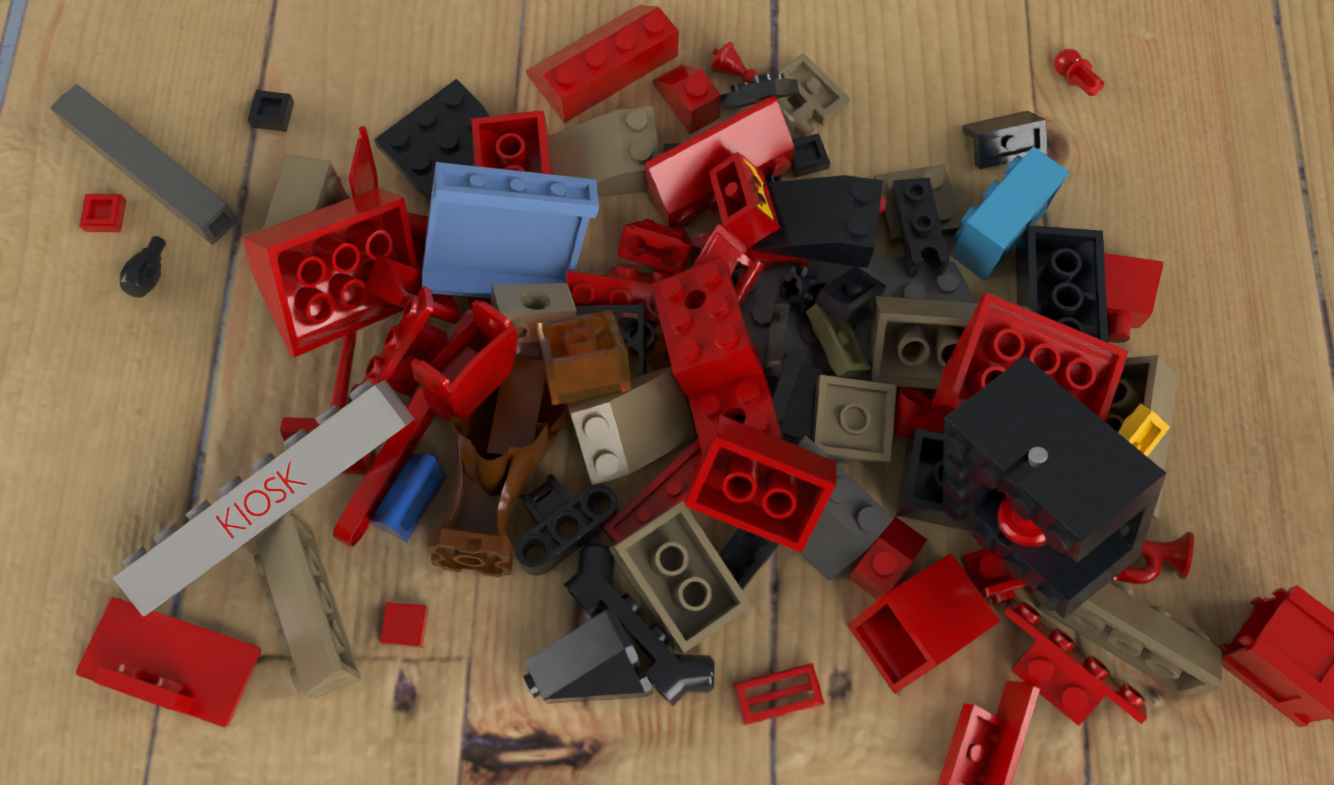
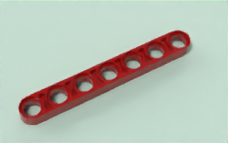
M472 307L464 313L442 351L474 321ZM420 387L407 406V410L415 420L387 439L335 525L333 537L349 547H354L371 524L370 520L436 416V413L427 404Z

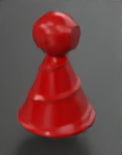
M728 42L720 50L717 48L713 50L712 54L715 55V58L711 64L712 71L741 76L742 83L751 82V84V77L759 75V72L755 69L747 70L734 48V43Z

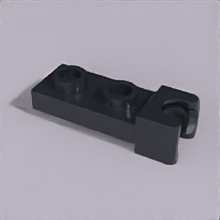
M930 177L894 180L891 190L905 251L903 258L907 276L914 278L917 274L916 268L922 261L930 263L934 273L937 276H941L948 268L950 257L946 238H943Z

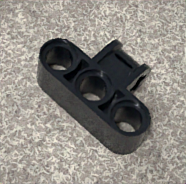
M549 474L545 477L546 482L528 495L521 494L518 497L520 502L537 524L518 540L515 547L516 556L523 570L534 576L543 575L603 531L602 527L618 513L617 497L610 487L603 484H595L571 499L556 478ZM597 499H604L610 503V508L602 514L593 513L589 510V507ZM571 522L579 527L577 533L570 538H563L557 534L559 527L564 523ZM541 546L546 549L545 556L538 562H529L525 559V555L531 547Z

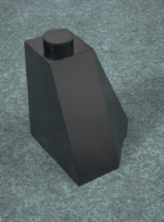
M613 607L605 610L525 661L529 673L525 674L523 678L533 698L541 695L546 704L642 698L653 694V687L646 673L642 672L637 653Z

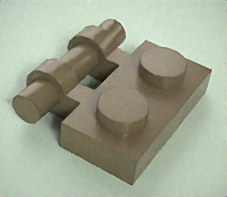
M804 53L777 71V74L784 73L785 79H797L800 94L791 96L802 106L795 109L786 100L790 96L777 100L783 117L786 119V125L791 131H797L802 137L811 135L815 130L807 121L812 116L821 125H824L849 105L850 98Z

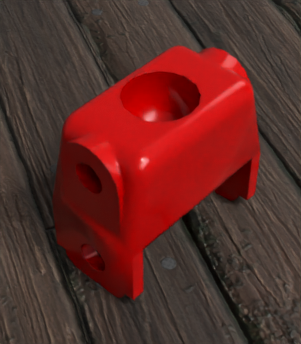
M476 300L472 303L474 321L434 360L428 364L424 360L419 361L415 358L411 362L414 379L422 389L427 404L436 414L447 421H451V416L461 418V421L467 419L512 372L518 345L517 328L512 325L506 316L484 301L479 302Z

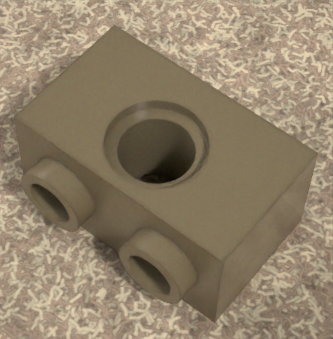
M567 283L492 285L490 305L506 316L512 325L517 328L518 343L572 341L577 310Z

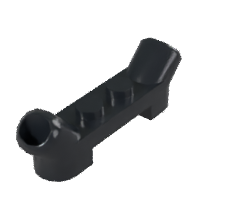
M591 544L582 548L579 552L578 572L563 584L577 603L590 617L595 615L602 607L605 610L613 607L625 632L653 661L654 664L645 673L651 685L671 706H674L687 692L709 693L714 688L715 661L710 655L673 654L666 646L670 640L655 623L648 627L638 616L642 609L628 593L620 596L614 590L615 558L608 549L610 547Z

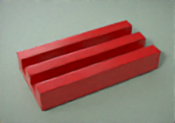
M813 663L733 684L744 726L825 704ZM803 675L808 676L809 682L749 698H746L745 691ZM812 691L814 697L753 714L750 713L749 709L751 706Z

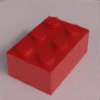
M720 415L691 479L684 506L802 553L836 487L837 461Z

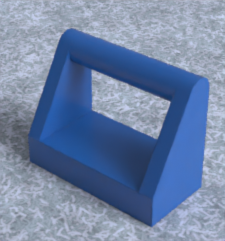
M428 453L411 454L370 520L372 525L407 543L447 477L439 461Z

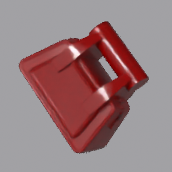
M646 218L642 222L637 221L623 226L618 256L678 274L686 271L692 245L688 232L685 229L668 227Z
M719 223L715 226L692 268L724 257L730 275H732L739 262L746 265L745 270L734 287L738 302L743 303L765 265L754 258L750 259L744 254L747 249L746 245L732 232L724 228L722 223Z

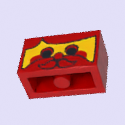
M739 151L708 171L723 227L732 232L738 239H741L744 244L751 247L780 228L763 172Z

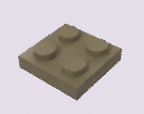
M945 164L875 175L874 179L883 180L881 193L886 198V209L881 214L890 245L902 243L891 190L894 180L930 177L942 235H953L962 226Z
M819 375L816 379L811 441L828 457L882 464L890 463L897 385Z

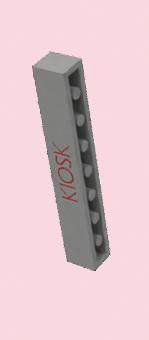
M368 380L348 394L352 402L340 410L337 405H334L315 419L319 426L309 434L303 428L283 442L287 450L275 458L270 452L250 467L254 474L245 481H242L238 476L220 488L218 492L222 498L212 505L207 500L203 501L186 514L190 521L184 526L178 528L174 523L155 536L153 539L158 545L147 552L144 547H141L125 558L122 563L126 568L114 576L113 579L144 617L415 420L386 380L374 386Z

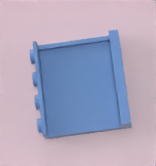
M436 162L422 260V287L426 286L432 289V294L491 298L492 285L566 283L567 271L576 270L589 218L597 217L599 200L596 179Z

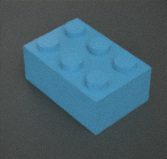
M1034 146L1023 158L1017 155L1004 172L1006 176L1001 182L996 179L989 186L982 197L985 200L979 207L974 204L966 212L960 222L963 225L952 238L956 244L950 256L984 281L990 277L1015 248L1028 225L1033 226L1046 212L1070 174L1068 170Z

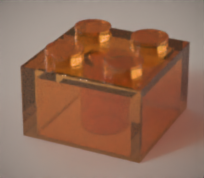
M612 310L535 323L541 364L552 405L562 403L573 404L583 399L631 391L627 349Z

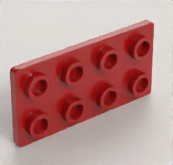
M113 597L110 599L76 669V675L149 703L226 728L231 723L261 654V648L156 611H152L143 617L133 603Z

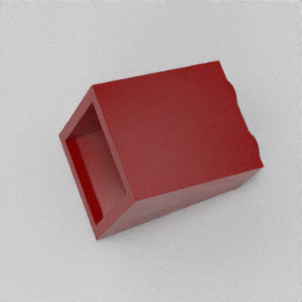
M950 553L887 592L848 623L847 626L893 693L896 694L1001 621L967 576L965 570Z

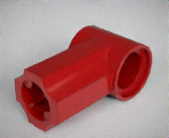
M901 387L895 400L893 433L904 438H910L915 429L919 428L944 434V417L947 414L930 408L932 404L930 399L921 392L909 387Z

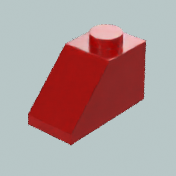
M680 65L653 80L655 88L690 135L720 118L721 94L702 69Z
M894 516V519L874 542L848 578L878 600L893 589L927 539Z

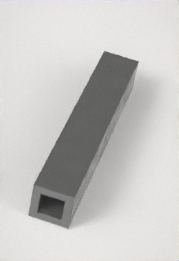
M78 84L63 94L50 107L69 130L210 244L214 245L238 221V218L223 199Z

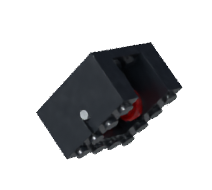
M1026 356L944 417L942 506L945 512L954 521L959 522L961 520L971 530L973 538L983 549L987 551L991 549L994 553L998 552L1003 556L1002 564L1006 571L1016 580L1022 579L1034 590L1033 593L1036 599L1044 608L1049 611L1055 610L1065 619L1139 558L1166 472Z

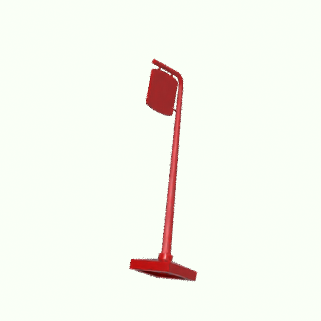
M365 126L359 127L361 138L357 140L349 173L352 197L377 189L379 185L378 173ZM357 331L343 337L330 408L337 405L341 410L346 406ZM283 417L280 433L283 440L286 441L303 428L309 434L319 426V423L315 420L316 418ZM372 450L341 474L366 475L376 459L375 451Z

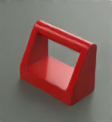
M377 254L364 290L394 305L405 308L411 296L416 297L422 289V270ZM432 294L434 310L430 317L456 324L460 319V311L453 296Z

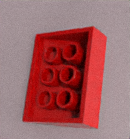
M381 188L242 237L252 275L290 355L294 358L404 310L403 307L394 305L364 290L377 254L418 268L405 198Z
M984 293L942 372L930 408L948 415L1026 356L1106 422L1129 351L996 296Z

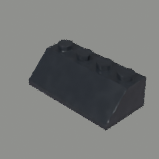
M1028 225L1016 244L1017 306H1027L1034 313L1109 343L1103 230Z

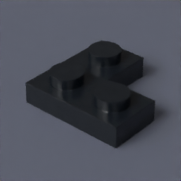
M784 73L757 75L751 77L752 84L751 82H744L730 86L731 92L721 95L722 109H737L758 104L773 95L776 99L800 94L797 79H785Z

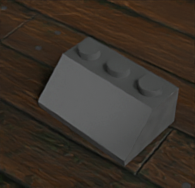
M806 435L791 442L799 447L829 458ZM837 465L836 487L803 552L798 553L827 580H831L867 551L894 518Z

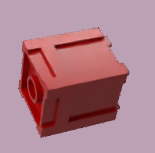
M1298 585L1289 588L1288 591L1282 587L1272 592L1274 597L1269 599L1267 597L1252 599L1249 603L1255 607L1229 645L1227 643L1218 645V648L1222 651V666L1299 727L1308 726L1310 722L1326 719L1334 721V612Z

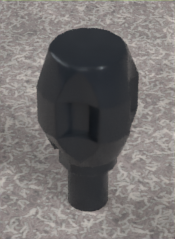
M153 236L147 248H143L126 262L120 273V287L126 294L137 298L145 297L158 283L161 277L160 261L162 258L160 255L166 246V241L163 238Z

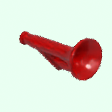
M1186 532L1180 538L1169 542L1145 540L1140 553L1146 560L1145 566L1142 568L1128 566L1110 582L1123 581L1133 584H1147L1154 581L1160 575L1163 561L1175 570L1178 578L1185 579L1189 573L1193 558V533Z

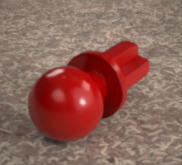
M1068 48L1056 55L1054 68L1060 75L1066 76V81L1070 85H1078L1089 96H1096L1098 91L1103 89L1104 82L1092 71L1091 63L1086 59H1082L1078 51Z

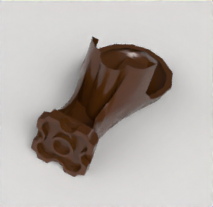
M556 341L518 343L511 374L467 419L461 421V418L451 416L456 461L455 496L450 512L439 528L430 531L427 548L428 552L432 553V565L456 572L474 570L486 576L501 577L502 575H511L513 555L512 543L507 537L509 518L529 476L550 451L556 437L570 418L564 399L580 394L576 363Z

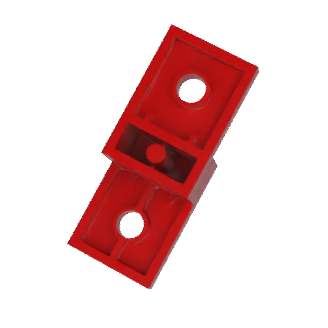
M724 257L652 283L673 375L689 399L702 455L720 415L730 419L737 415L746 416L743 424L784 440L760 356L744 323L730 271ZM701 298L705 299L701 307L689 309L693 301Z

